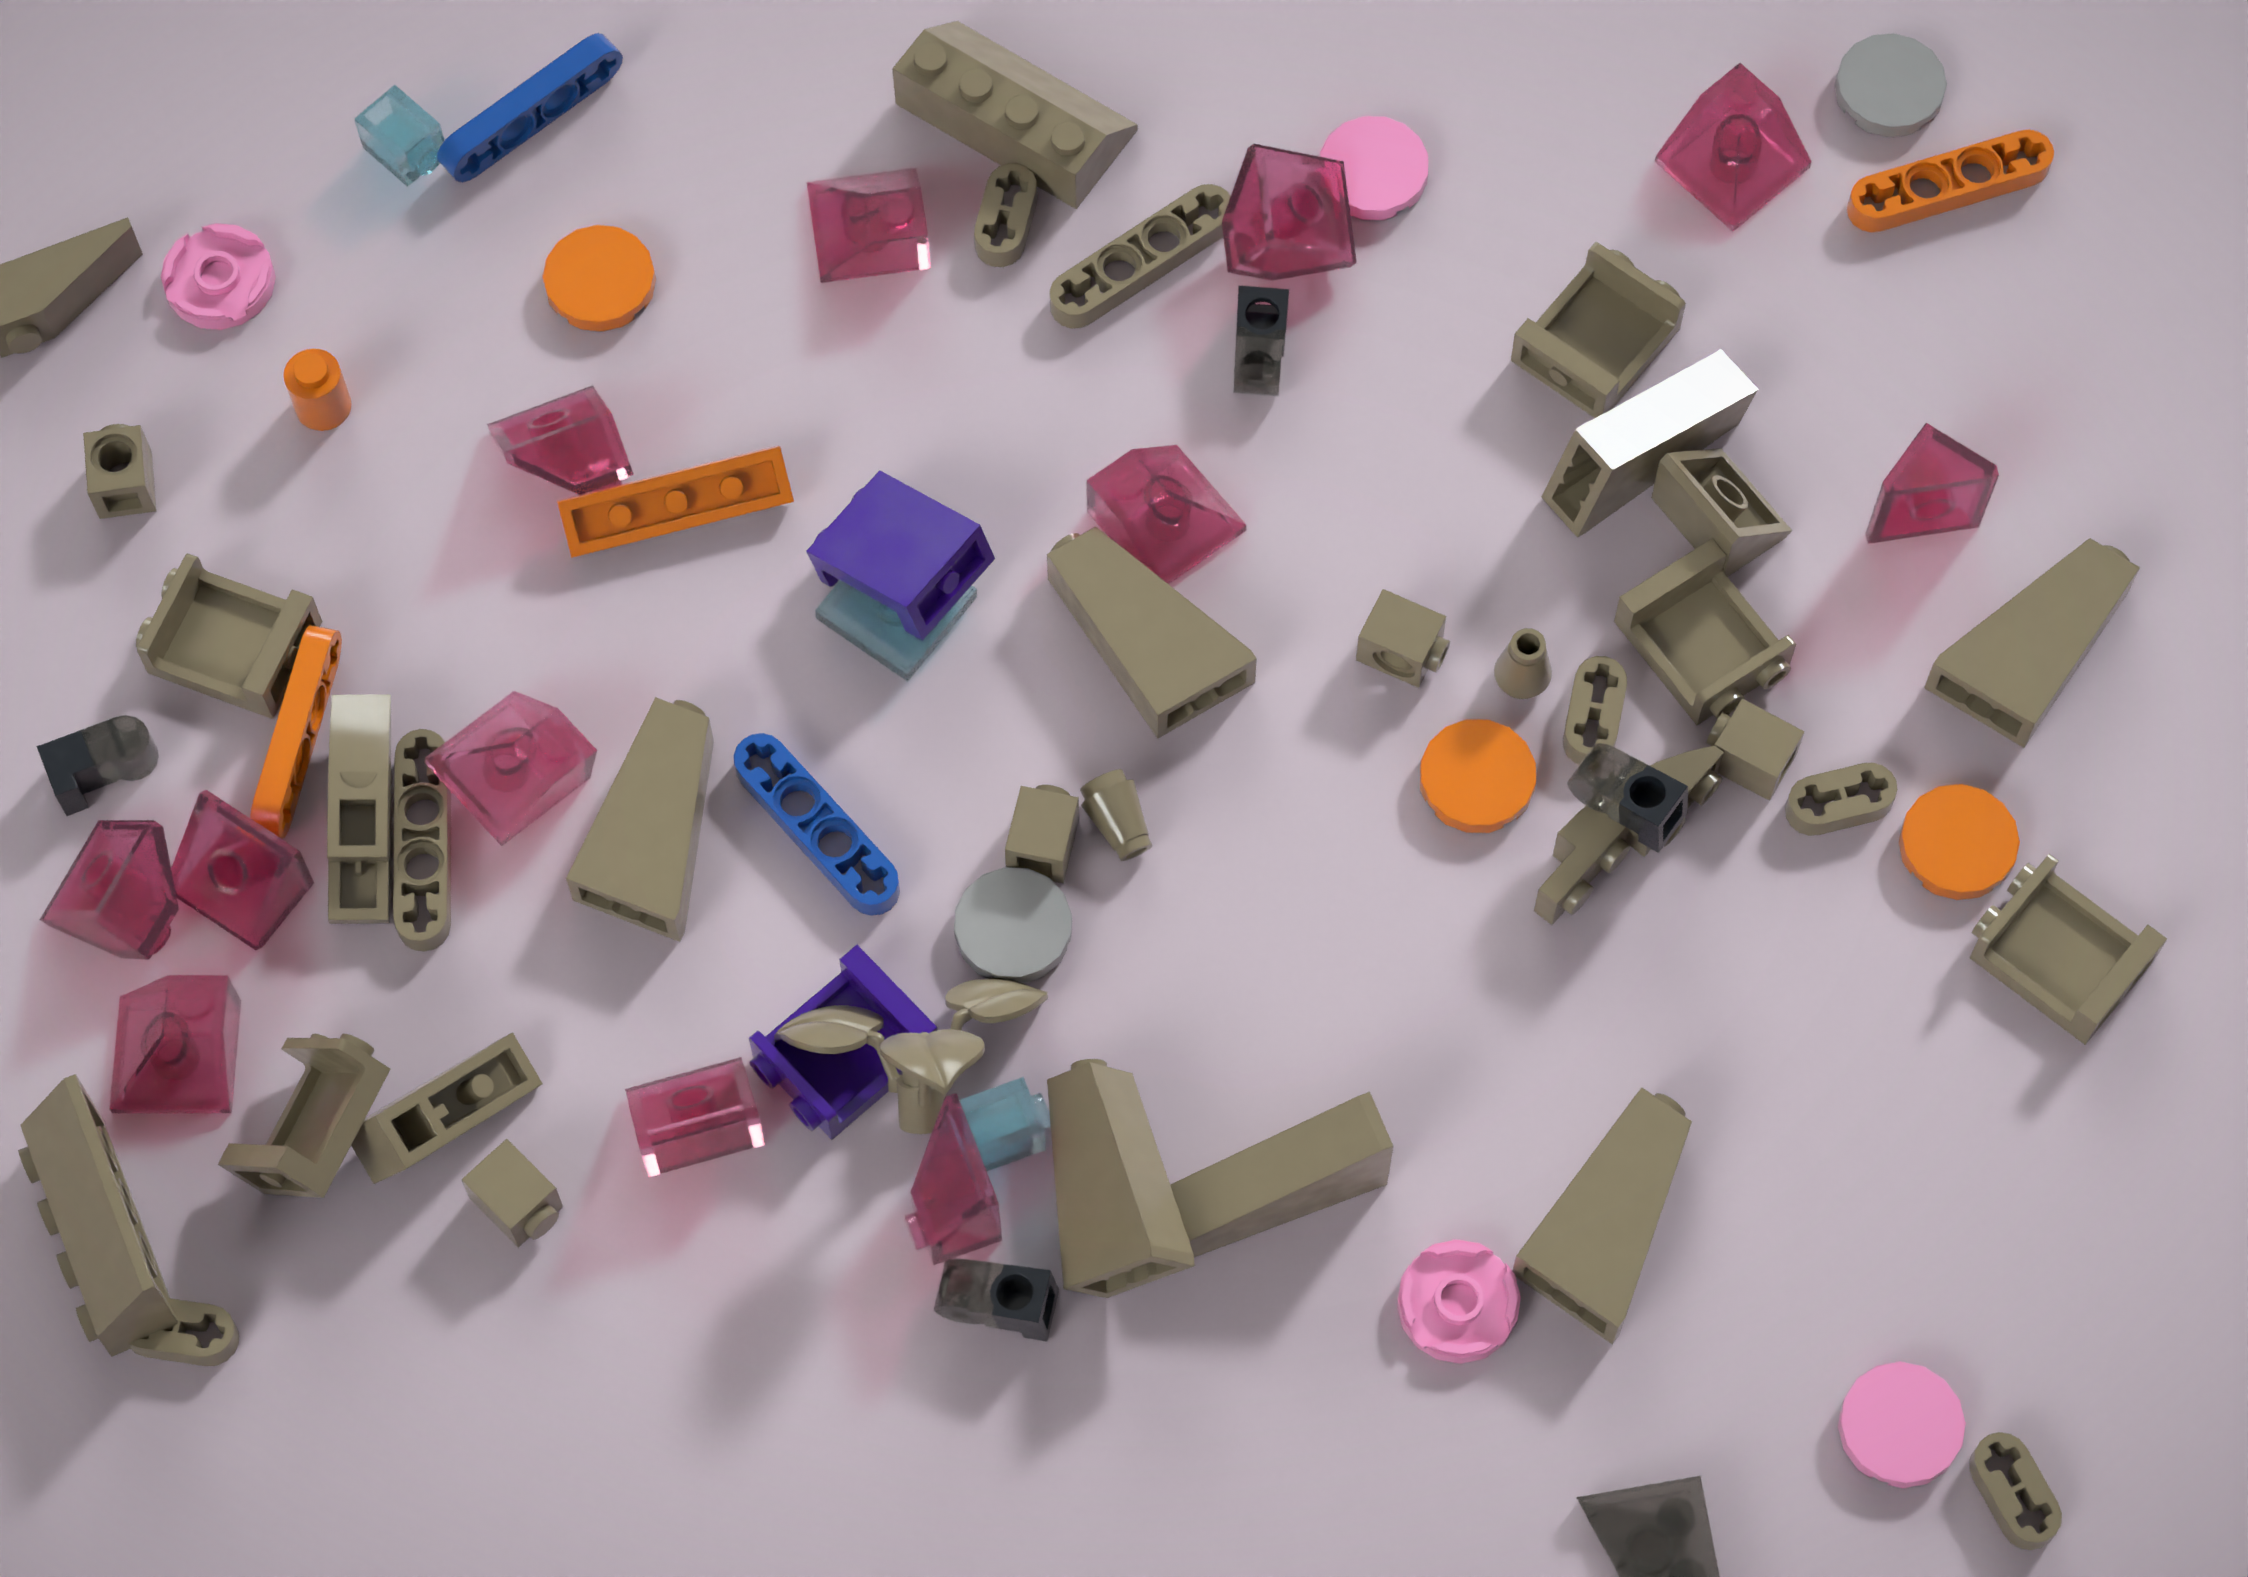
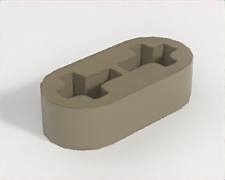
M1008 163L999 166L991 173L986 184L974 227V241L978 257L985 264L993 267H1006L1014 264L1020 259L1025 249L1037 205V181L1034 174L1023 165ZM1011 185H1018L1021 187V192L1015 194L1012 207L1005 206L1004 192H1008ZM1000 224L1007 225L1008 239H1004L1001 246L991 245V239H995Z
M1594 656L1586 659L1578 667L1573 683L1563 734V749L1568 758L1583 767H1595L1605 763L1611 757L1617 740L1627 688V674L1622 665L1607 656ZM1596 676L1607 678V688L1602 704L1591 702L1593 682ZM1588 719L1599 721L1596 733L1598 739L1594 747L1584 746L1583 736H1581L1585 732Z
M1861 763L1807 776L1798 780L1791 788L1785 806L1786 819L1796 831L1808 836L1822 835L1875 822L1884 818L1891 810L1898 790L1897 781L1890 770L1876 763ZM1862 782H1867L1871 790L1881 789L1877 802L1871 803L1867 795L1854 796L1858 793ZM1805 796H1812L1814 802L1818 804L1829 802L1824 805L1821 816H1814L1810 808L1801 809Z
M166 1298L178 1320V1323L173 1325L172 1332L160 1330L150 1334L148 1339H138L129 1343L132 1348L131 1350L143 1357L200 1366H217L226 1362L234 1355L239 1345V1332L231 1315L219 1306ZM210 1322H216V1326L220 1333L223 1334L222 1339H212L209 1347L203 1348L196 1336L185 1333L186 1330L205 1332Z
M2002 1432L1987 1435L1979 1442L1970 1457L1969 1470L1972 1479L2002 1533L2011 1544L2025 1550L2043 1548L2053 1539L2061 1526L2062 1512L2059 1503L2029 1450L2019 1438ZM1990 1450H1994L1999 1457L2010 1455L2014 1460V1463L2008 1470V1475L2014 1486H2010L2005 1475L2000 1470L1990 1472L1986 1468V1464L1992 1456ZM2020 1495L2030 1512L2041 1510L2045 1515V1519L2039 1525L2041 1533H2037L2031 1525L2021 1528L2017 1523V1519L2023 1512L2017 1496Z

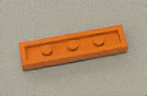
M779 445L557 500L571 558L794 502Z

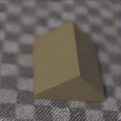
M1722 448L1666 453L1659 461L1651 498L1694 549L1708 540L1714 539L1726 554L1722 571L1727 577L1784 540L1792 532V529Z

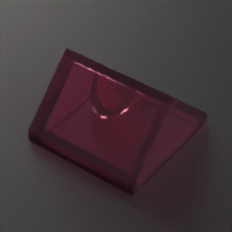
M1925 423L1882 482L1865 533L1867 543L1871 544L1978 528L1999 477L1997 466L1930 424Z
M204 790L198 795L163 889L254 950H258L266 944L311 888L314 881L298 849L208 790Z
M742 1057L625 1089L637 1142L648 1177L766 1145Z

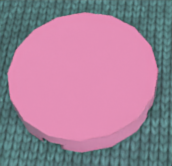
M1362 116L1344 122L1328 135L1320 151L1319 182L1323 191L1324 189L1326 190V193L1332 198V203L1341 212L1361 220H1386L1397 216V211L1405 209L1408 205L1411 208L1419 201L1427 185L1428 153L1420 137L1405 124L1388 117Z
M215 223L203 226L202 232L195 233L191 237L187 233L178 239L164 258L161 280L169 305L182 320L199 328L223 330L242 325L262 311L273 294L276 275L270 254L256 234L238 225Z
M1456 1239L1431 1245L1421 1252L1420 1256L1414 1259L1411 1265L1409 1264L1401 1277L1397 1309L1403 1330L1417 1348L1437 1360L1463 1364L1485 1359L1504 1346L1516 1327L1521 1296L1515 1274L1506 1262L1504 1264L1500 1258L1493 1255L1494 1251L1480 1243Z
M1895 1362L1878 1365L1856 1379L1843 1400L1838 1429L1843 1449L1859 1471L1871 1479L1875 1477L1879 1481L1887 1482L1889 1486L1908 1488L1928 1484L1947 1471L1962 1447L1966 1422L1959 1398L1943 1378L1924 1366Z

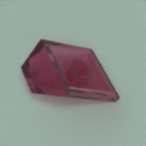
M1738 63L1699 96L1655 157V162L1732 232L1807 171L1812 163L1780 97L1741 63Z
M1253 144L1248 147L1222 219L1228 273L1274 281L1350 268L1355 265L1357 261L1344 161L1259 144Z
M916 168L807 182L821 283L931 269L928 231L921 186Z
M593 385L487 424L490 435L507 464L578 495L621 485V480L634 475L612 412Z
M1178 445L1131 449L1086 480L1087 512L1108 537L1168 584L1247 530L1245 522Z
M513 691L425 757L424 763L494 839L503 846L590 779L597 749L557 707Z
M98 820L40 920L54 929L117 957L150 960L151 956L160 951L168 941L171 934L170 924L179 910L163 826L155 820Z
M167 975L120 996L109 1106L111 1113H232L241 999L228 975Z
M957 1093L944 1098L910 1191L913 1213L904 1216L915 1249L919 1250L927 1247L933 1265L1002 1241L999 1202Z

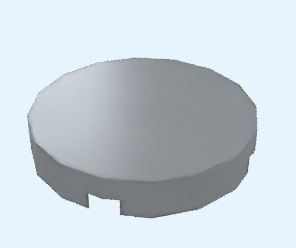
M1893 33L1872 35L1855 43L1842 57L1834 86L1838 105L1844 114L1847 110L1849 115L1856 119L1855 124L1869 133L1894 137L1907 136L1919 131L1921 125L1935 118L1940 111L1947 82L1944 67L1931 49L1914 38Z
M1005 867L983 874L966 888L955 909L954 935L961 956L977 974L988 979L992 977L1024 984L1042 978L1061 963L1071 940L1072 913L1065 894L1049 877L1028 868Z

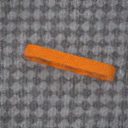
M2030 129L2020 130L1866 176L1858 180L1852 187L1847 206L1848 218L1854 226L1863 231L1871 233L1880 232L2034 186L2042 182L2048 175L2054 157L2053 144L2047 136L2039 131ZM2019 151H2024L2028 158L2037 156L2035 165H2030L2026 158L2016 160ZM1967 164H1980L1987 168L1991 178L1984 183H1974L1964 177L1961 168ZM2008 165L2006 174H2004L2003 166ZM1917 179H1928L1938 186L1940 193L1933 198H1921L1913 193L1910 184ZM1897 188V189H1898V195L1892 197V196H1893V193H1894V189ZM1865 197H1871L1874 203L1884 202L1882 211H1876L1872 204L1863 206Z
M309 625L303 633L251 807L250 828L253 834L283 839L289 832L340 660L342 638L339 630Z

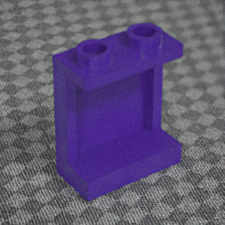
M880 470L863 488L855 493L845 509L827 528L817 535L814 543L806 550L822 583L833 587L841 580L896 611L905 631L921 641L925 639L995 560L980 524Z
M855 945L839 959L841 973L766 1036L757 1030L749 1037L753 1059L749 1061V1064L757 1076L771 1089L779 1084L793 1099L789 1106L802 1124L810 1131L819 1126L831 1140L889 1092L888 1077L877 1050L873 1046L865 1044L856 1050L844 1053H815L794 1047L784 1040L774 1042L776 1032L787 1022L803 1013L835 1005L861 1007L881 1015L884 1018V1027L877 1032L882 1034L884 1039L901 1033H930L938 1030L937 1026L858 945ZM896 1068L898 1074L903 1075L902 1071Z

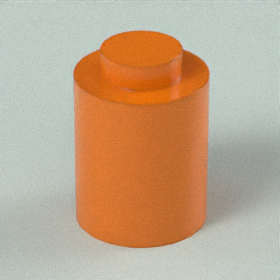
M306 349L295 354L287 362L283 377L298 419L306 427L317 431H326L339 426L347 419L352 404L337 359L331 353L322 349Z

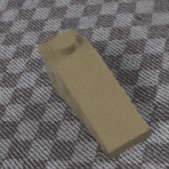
M128 217L0 264V355L2 358L14 353L30 352L41 343L56 338L143 255Z
M512 1032L365 1118L351 1146L373 1184H376L411 1167L543 1083Z

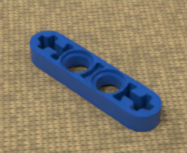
M596 33L586 37L453 132L440 146L437 160L457 182L470 181L611 80L621 67L623 55L604 34Z
M764 733L752 734L744 738L736 746L733 755L736 775L743 787L856 910L870 916L882 915L891 910L898 901L900 887L898 872L889 859L778 739ZM757 754L760 758L765 759L772 755L770 757L772 770L780 779L774 787L771 777L762 768L756 767L751 770V756ZM794 791L807 792L815 800L813 808L802 816L789 815L781 807L783 799ZM830 832H841L850 837L852 845L846 854L840 857H830L820 851L818 847L820 840ZM860 859L862 870L871 880L877 881L882 877L884 878V893L877 895L876 892L869 890L862 894V879L854 869Z

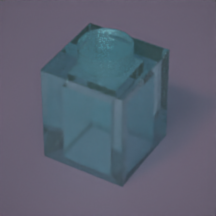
M393 85L354 118L362 147L407 187L421 175H428L439 166L437 153L445 141L440 123L396 85Z
M1024 1077L955 1101L957 1122L978 1175L1046 1150L1044 1129L1051 1127L1050 1114L1040 1092L1030 1095Z

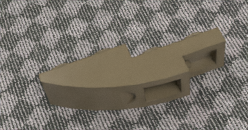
M391 694L332 695L327 808L329 924L389 923Z
M1714 745L1684 752L1650 766L1688 786V808L1694 801L1702 806L1709 800L1722 782L1723 778L1718 775L1724 752ZM1636 773L1629 775L1601 793L1581 809L1557 833L1552 856L1558 859L1561 864L1538 889L1534 912L1549 924L1553 925L1565 910L1571 915L1575 914L1587 901L1594 889L1590 882L1602 869L1607 873L1613 872L1623 861L1631 847L1643 857L1651 850L1649 847L1638 842L1637 833L1619 824V803L1624 797V786L1627 780ZM1686 818L1682 820L1664 847L1676 837L1685 824Z

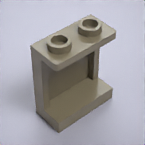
M1595 242L1587 252L1584 267L1536 323L1528 318L1515 332L1510 361L1596 418L1614 408L1680 330L1686 303L1670 284L1662 280H1653L1637 269L1632 261L1622 252L1609 250L1600 243Z
M1713 538L1621 595L1614 618L1615 624L1696 725L1701 724L1713 715L1718 719L1722 712L1727 715L1735 711L1741 699H1745L1744 695L1761 685L1763 689H1769L1779 683L1791 670L1790 663L1796 647V643L1789 635L1778 640L1722 571L1726 554Z
M187 553L179 568H173L166 576L161 592L162 600L153 617H147L138 630L136 637L137 653L147 673L273 719L284 698L304 631L309 625L320 627L323 622L314 598L292 589L287 600L208 572L203 568L199 557Z
M2048 854L2037 868L2027 863L2021 869L2007 889V892L2013 895V897L2002 910L1992 905L1981 917L1971 932L1979 939L1969 958L2086 1045L2155 961L2167 938L2148 924L2139 935L2134 933L2057 876L2054 870L2059 860Z
M313 1033L310 1038H287L281 1049L303 1063L305 1071L266 1145L229 1143L217 1165L264 1194L324 1198L391 1070L372 1057L375 1050L371 1045L349 1034H342L340 1038H328Z

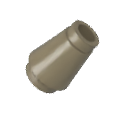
M1524 628L1518 630L1495 663V680L1498 686L1509 696L1516 699H1529L1541 694L1550 684L1552 669L1546 649V641L1543 635L1535 629Z
M1122 769L1102 774L1081 787L1080 791L1085 800L1081 807L1113 850L1117 852L1121 861L1137 857L1153 846L1148 837L1149 833L1135 782L1133 779L1127 780Z

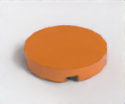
M593 225L577 229L556 243L546 258L543 281L549 305L556 313L558 311L561 316L568 320L569 324L579 329L603 332L625 326L635 319L634 314L639 312L643 306L647 307L653 298L656 276L650 252L637 236L619 227Z
M1465 719L1446 726L1429 741L1420 763V791L1425 802L1427 800L1429 806L1435 811V815L1445 825L1466 833H1491L1502 829L1504 824L1513 821L1515 818L1517 820L1527 810L1536 787V761L1527 743L1510 727L1489 719Z
M1964 784L1938 786L1919 796L1905 815L1898 841L1902 862L1909 873L1913 872L1916 878L1923 882L1922 886L1933 894L1954 900L1980 898L2001 884L2015 865L2020 845L2016 821L2004 803L1984 789Z

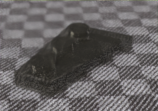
M1701 1476L1577 1497L1581 1509L1619 1577H1720Z

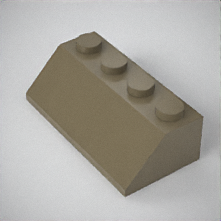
M959 21L924 29L892 68L896 105L1001 166L1013 163L1027 167L1034 174L1037 187L1075 209L1079 207L1138 131V124Z
M76 1074L64 1078L20 1125L27 1147L18 1150L30 1182L33 1184L41 1181L46 1199L37 1202L49 1234L53 1236L60 1233L66 1251L57 1254L56 1257L65 1281L70 1289L79 1286L85 1304L76 1308L82 1329L89 1342L99 1339L111 1357L132 1349L129 1343L135 1340L148 1339L150 1334L160 1330L172 1332L173 1325L178 1323L175 1312L166 1300V1298H170L104 1119Z

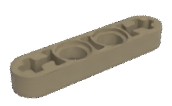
M1202 184L1195 187L1059 275L1053 281L1050 288V312L1054 320L1060 325L1071 329L1085 327L1223 238L1230 231L1233 224V200L1229 192L1214 184ZM1204 206L1208 211L1218 208V218L1213 219L1208 214L1199 218V208ZM1193 224V235H1190L1188 226ZM1167 231L1177 236L1180 242L1175 249L1161 252L1151 247L1148 241L1154 234ZM1123 260L1130 263L1134 267L1135 272L1129 279L1116 281L1106 276L1104 269L1113 261ZM1091 277L1094 278L1096 285L1092 288ZM1071 293L1075 298L1084 295L1085 305L1079 307L1075 302L1065 305V295Z
M427 729L413 730L404 735L396 745L394 757L393 919L397 933L405 946L422 952L434 950L442 945L449 936L451 928V759L442 737L436 732ZM430 749L433 758L427 761V778L429 783H419V773L414 759L419 757V750ZM420 800H431L439 806L438 815L433 821L424 825H416L408 821L407 812L412 804ZM420 854H430L439 861L436 872L429 878L422 880L408 876L406 869L410 860ZM416 896L426 897L427 909L431 919L435 920L428 922L426 931L421 933L415 931L413 923H409L417 921L419 916V903Z

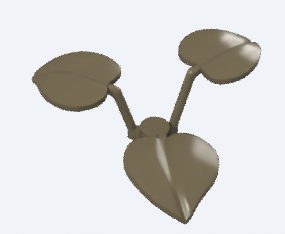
M995 978L975 979L953 987L945 995V1005L957 1011L953 1015L950 1029H942L930 1033H901L884 1039L883 1035L877 1032L884 1027V1018L881 1015L861 1007L835 1005L814 1009L793 1018L776 1032L774 1042L784 1040L799 1049L821 1054L849 1052L865 1044L873 1046L878 1052L888 1077V1091L898 1093L900 1129L912 1134H930L941 1131L947 1126V1092L957 1078L975 1064L985 1052L983 1039L969 1032L961 1031L963 1025L972 1018L979 1022L991 1024L1018 1018L1044 1003L1048 999V992L1011 980ZM896 1068L901 1070L903 1075H899Z

